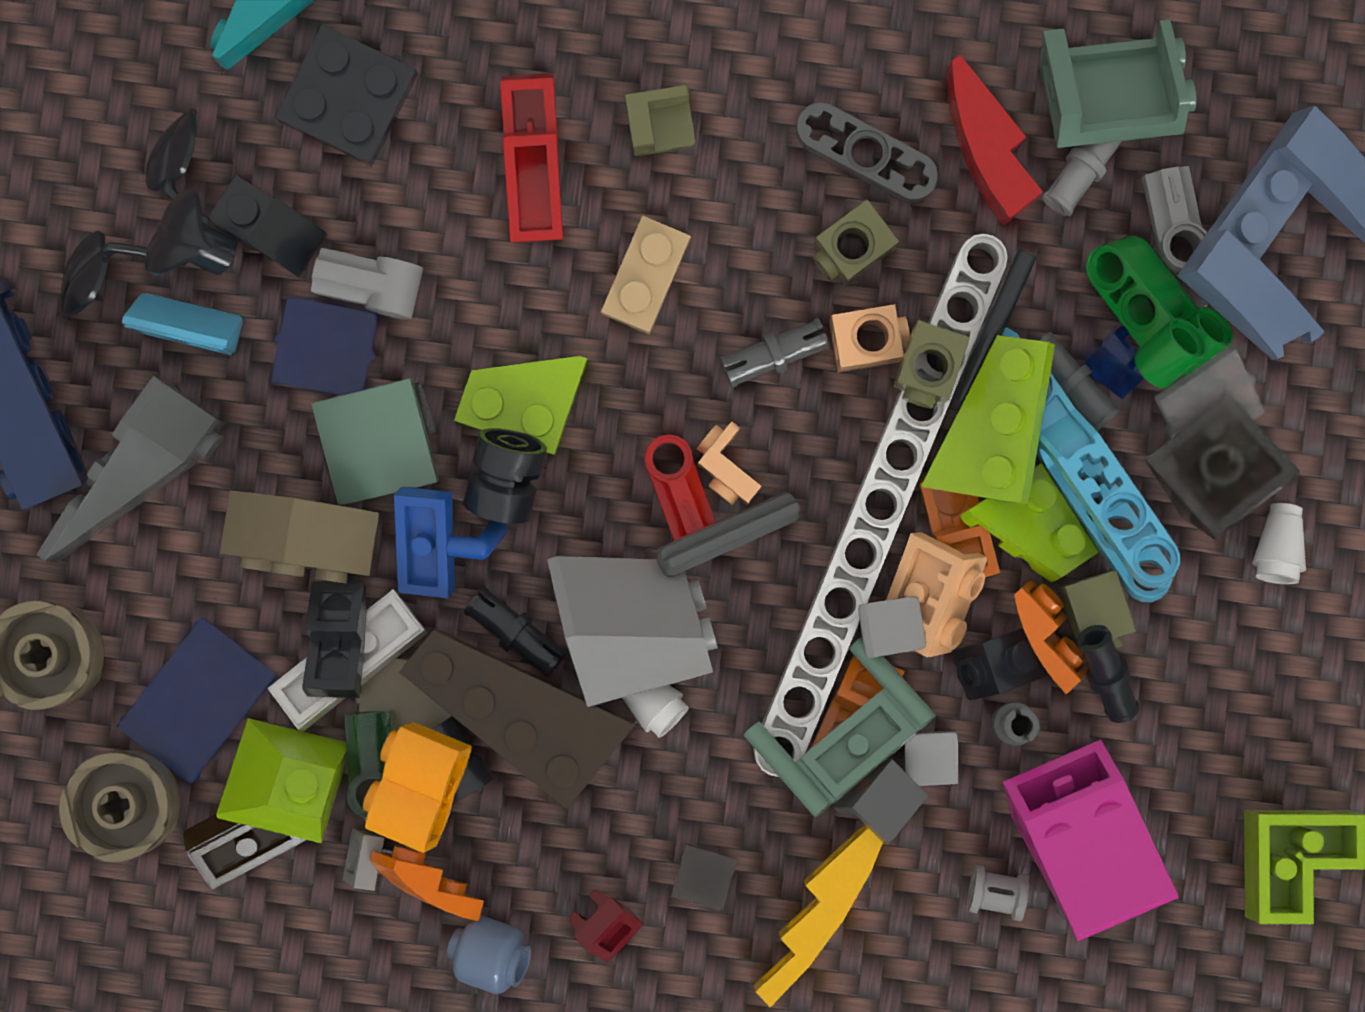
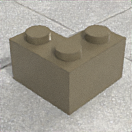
M230 490L220 554L241 557L240 568L303 577L305 567L316 568L314 579L346 583L348 573L370 575L379 513L292 497Z

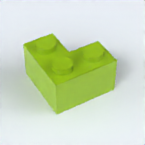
M1244 810L1245 917L1258 924H1314L1313 869L1365 870V814L1351 810Z

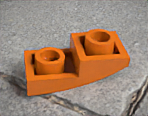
M1031 579L1014 594L1017 611L1026 636L1040 662L1057 685L1067 694L1086 676L1088 669L1084 664L1086 660L1082 650L1075 642L1065 636L1060 639L1054 632L1068 618L1061 610L1064 607L1061 598L1046 584L1042 583L1038 586Z
M396 845L392 855L372 851L370 862L393 885L405 893L446 912L479 922L484 901L466 894L467 884L441 877L442 869L424 863L426 853Z

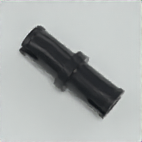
M482 587L478 591L479 596L475 594L463 613L467 617L470 616L500 640L499 647L506 652L512 649L542 672L543 676L548 678L553 673V668L557 669L563 661L568 650L560 647L531 624L533 618L523 612L519 615L489 592L488 588Z
M1092 625L1081 631L1077 638L1078 646L1081 648L1088 665L1086 677L1091 689L1099 693L1105 708V714L1109 720L1115 723L1127 722L1133 719L1139 712V704L1135 700L1128 682L1131 675L1126 660L1118 656L1111 631L1103 625Z

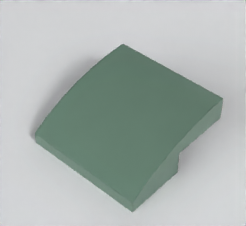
M413 378L311 403L338 506L396 493L401 487L417 488L439 481Z

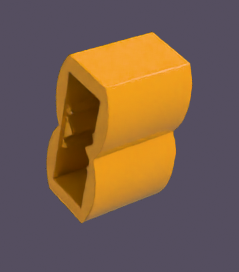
M415 722L401 726L398 731H391L385 740L380 756L381 761L386 762L383 778L381 781L376 780L373 782L363 803V810L368 812L365 828L422 853L436 847L446 826L454 795L464 775L472 746Z

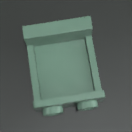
M1170 19L1159 20L1156 36L1152 39L1073 48L1068 47L1065 29L1043 31L1039 65L1057 148L1184 134L1188 112H1193L1196 109V90L1192 79L1185 80L1183 73L1186 64L1185 45L1181 37L1175 38Z

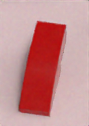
M959 55L951 61L946 72L949 106L956 137L967 168L983 199L1002 226H1004L1034 203L1043 191L1012 154L1021 146L1026 136L963 57Z
M554 73L502 76L500 79L510 242L563 240Z

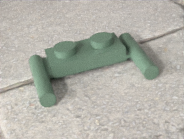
M862 637L855 641L849 650L884 689L800 757L799 760L795 762L761 722L754 724L744 734L749 743L815 818L855 787L911 740L916 732L924 728L936 717V714L884 656L867 658L865 656Z

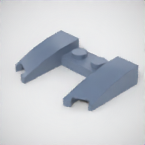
M1316 106L1293 112L1177 275L1272 360L1283 357V345L1302 335L1304 342L1308 343L1320 338L1325 332L1291 291L1260 260L1306 193H1310L1365 243V157L1346 135Z

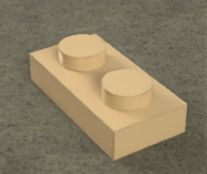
M642 215L601 310V314L650 335L689 245L691 236Z

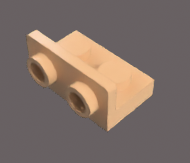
M922 532L910 534L886 600L911 596L918 597L926 646L921 650L915 651L928 658L952 652L963 640L967 629V623L964 620L971 602L980 594L985 583L983 570L987 557L978 552L964 554Z

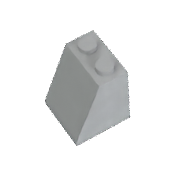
M556 556L547 559L565 639L587 707L713 673L708 651L718 647L710 618L707 617L699 620L697 615L698 611L706 610L698 578L688 581L685 571L675 576H667L659 566L657 559Z

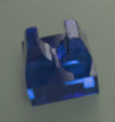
M1121 326L1114 332L1112 331L1083 363V365L1086 364L1092 370L1090 375L1121 399L1144 379L1135 363V353L1137 350L1125 341V338L1130 333L1124 326Z

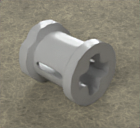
M975 864L968 889L967 911L977 913L979 909L1011 914L1012 920L1021 922L1028 902L1029 874L1019 873L1017 877L990 873L986 872L984 866Z

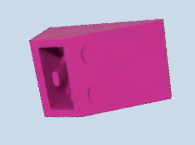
M1101 740L1002 782L1011 817L1077 941L1178 898V893L1131 793Z

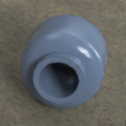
M480 916L479 922L471 920L464 929L459 927L454 931L448 945L447 957L453 960V972L458 981L499 995L507 991L510 986L517 987L522 982L530 963L531 947L525 945L524 934L518 928L485 916Z

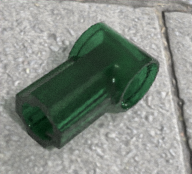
M392 710L344 714L349 775L347 800L352 811L364 819H367L368 812L363 810L364 800L361 798L360 786L364 780L377 779L381 781L383 778L386 762L381 761L380 756L385 740L393 731Z

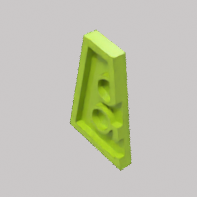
M997 335L921 487L1028 505L1055 344Z

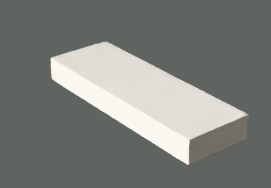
M394 589L366 610V634L361 686L428 633ZM307 657L268 687V690L296 728L302 732L345 699L306 696L302 689Z

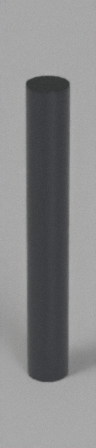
M1017 248L953 394V397L964 402L997 335H1003L1038 257L1035 254Z

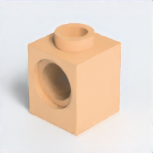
M895 304L835 314L829 320L837 373L899 363L903 359V349L907 347L910 332L906 316L897 317ZM865 325H874L880 328L885 335L884 348L874 352L863 349L857 340L858 329Z

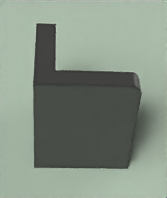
M887 759L837 802L833 803L832 807L839 814L856 815L881 841L891 842L926 800L928 795L893 759Z

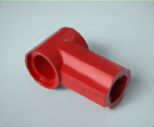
M670 434L659 436L651 441L644 452V468L651 479L673 541L715 523L714 515L693 461L692 450L687 442L679 436ZM667 443L676 446L682 454L681 467L678 471L669 475L658 471L653 463L654 451L658 446Z

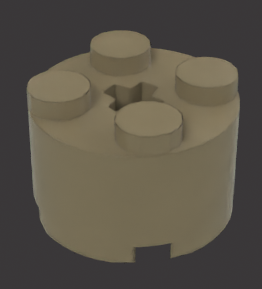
M28 601L14 605L0 615L1 697L19 707L30 710L57 708L78 701L100 681L104 664L103 640L95 623L82 609L61 602ZM43 647H50L52 657L47 659L46 663H38L36 653L43 651Z
M120 750L100 754L83 762L70 777L59 800L60 821L68 839L87 854L104 862L127 861L155 849L175 830L180 813V792L171 771L157 756L137 750ZM119 797L122 799L127 798L130 804V809H127L124 813L123 811L114 812L112 808V802L119 799Z

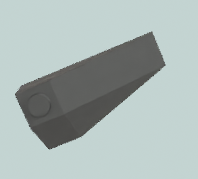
M153 376L112 433V436L119 440L116 449L108 452L102 459L96 460L86 476L89 477L87 485L91 487L86 496L79 494L70 501L36 555L44 561L59 562L192 468L199 458L204 462L207 461L223 440V435L219 431L225 423L175 386Z

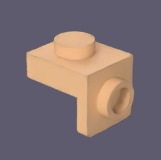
M731 421L725 430L715 425L697 447V450L704 455L698 462V466L713 478L708 487L732 506L738 499L745 505H748L762 486L721 454L740 430V427Z

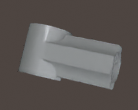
M1189 166L1161 169L1142 177L1155 239L1153 250L1173 276L1178 275L1186 262L1180 261L1172 255L1170 250L1171 239L1173 237L1186 239L1191 244L1194 252L1207 234L1201 225Z
M321 248L312 273L311 292L325 297L365 305L366 310L381 315L411 320L424 268L410 262L388 257H377V260Z

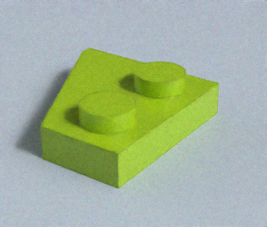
M582 356L472 370L454 421L480 431L488 428H501L525 433L542 441L547 447L546 453L555 456L588 359Z
M1042 463L1034 467L1028 505L986 498L959 515L962 521L971 528L978 524L999 538L998 546L1013 557H1019L1027 561L1032 570L1051 583L1062 578L1099 553Z

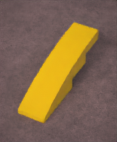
M865 824L803 880L805 886L816 898L778 932L780 939L789 947L790 951L754 984L755 992L769 1007L812 964L845 919L870 875L883 841Z

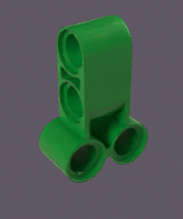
M1134 235L1117 239L1098 246L1087 257L1086 271L1091 284L1139 345L1140 349L1135 353L1136 367L1141 375L1154 386L1168 388L1183 374L1195 376L1233 342V331L1227 320L1214 309L1209 307L1198 308L1153 248L1143 238ZM1118 257L1122 262L1123 270L1118 264ZM1149 298L1152 300L1155 306V312L1152 310L1150 306Z

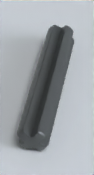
M781 493L659 547L657 562L667 576H675L797 521L800 512L799 503L795 501L791 493Z

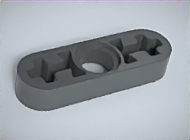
M814 103L801 112L796 126V136L798 142L806 151L905 203H919L925 200L935 188L938 172L936 165L927 155L828 103ZM821 116L827 117L830 120L828 129L841 137L845 127L853 130L854 132L849 135L844 144L842 155L833 152L837 147V140L827 135H823L819 141L813 140L810 137L812 128L806 124L807 121L818 122ZM870 139L876 142L882 153L879 163L872 167L858 165L853 160L851 149L857 141ZM891 151L900 155L894 164L895 166L905 171H910L914 165L923 169L921 179L927 182L925 187L917 184L912 191L907 190L903 187L905 177L894 170H891L888 180L879 176L890 160Z

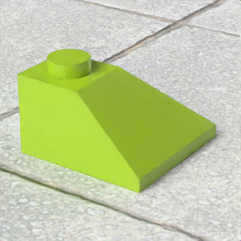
M248 718L216 813L217 818L322 843L349 756L351 743Z

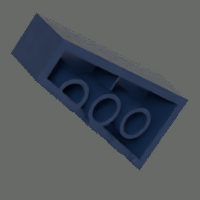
M8 278L0 281V464L3 470H0V483L7 497L10 500L17 499L22 510H25L82 486L89 477L86 476L88 472L64 414L60 409L51 412L47 403L54 400L51 382L45 368L41 367L37 361L31 362L27 352L31 351L29 340L32 339L25 319H19L14 312L10 313L5 299L14 296V292Z

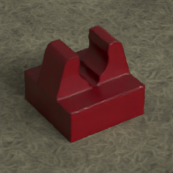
M593 890L589 896L596 902L598 910L588 920L575 911L570 915V922L576 932L573 937L587 951L609 963L644 923L626 906L598 890Z

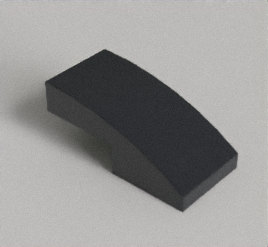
M312 582L305 624V632L309 637V646L302 689L307 697L359 698L366 634L367 603L366 585L364 583Z

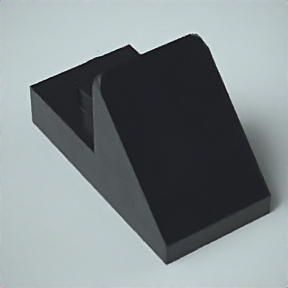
M237 175L230 182L208 219L214 225L297 277L301 276L327 235L324 230L275 196L270 197Z

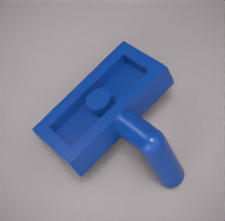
M401 487L394 494L398 593L448 599L455 591L454 557L486 559L508 532L506 523L491 520L476 538L456 536L453 534L452 492Z

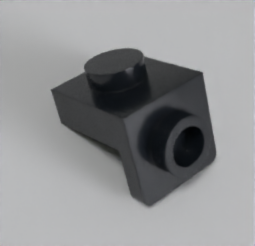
M1023 628L953 651L958 679L964 688L967 699L970 701L1001 694L1047 677L1045 668L1034 652Z

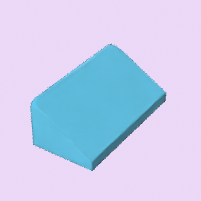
M144 293L135 300L124 314L122 323L125 324L124 327L136 333L232 355V353L235 354L243 318L239 315Z

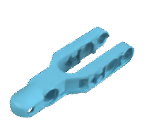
M1007 327L1002 335L1020 338L1016 332ZM1050 373L1037 455L1112 571H1117L1120 583L1132 598L1141 602L1159 600L1168 592L1173 577L1180 565V553L1177 546L1102 437L1075 409ZM1093 498H1098L1101 503L1096 504ZM1129 504H1132L1136 508L1139 514V518L1134 513ZM1113 519L1124 520L1131 526V529H1116L1109 521ZM1160 549H1163L1167 553L1170 559V564ZM1139 564H1155L1161 569L1162 574L1151 576L1145 573ZM1133 578L1143 586L1157 589L1152 591H1145L1143 589H1140L1134 583Z

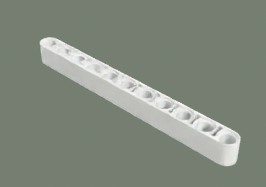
M974 235L961 247L955 256L928 322L929 324L970 337L950 399L945 404L934 403L931 419L917 421L907 412V401L902 399L904 391L900 390L762 722V725L773 737H785L791 742L793 748L791 758L795 762L807 750L859 624L858 605L868 602L1006 268L1008 258L1006 248L993 235ZM974 249H982L988 252L993 258V270L986 274L973 271L968 265V252ZM955 297L968 300L973 306V319L966 323H959L951 319L947 311L948 300ZM927 354L918 356L915 362L917 374L925 381L934 382L940 380L943 372L936 371L930 367L927 362ZM891 443H905L913 451V464L908 470H896L887 462L886 451ZM872 491H883L893 500V512L888 519L878 520L867 512L866 498ZM855 539L866 541L873 549V561L867 568L862 570L850 566L845 557L847 545ZM834 588L845 589L853 598L852 611L842 619L832 617L825 609V597ZM815 637L825 638L833 648L832 660L822 668L810 666L804 656L806 644ZM793 687H805L813 698L811 710L801 717L790 716L784 709V696ZM753 748L755 760L760 768L769 775L779 777Z

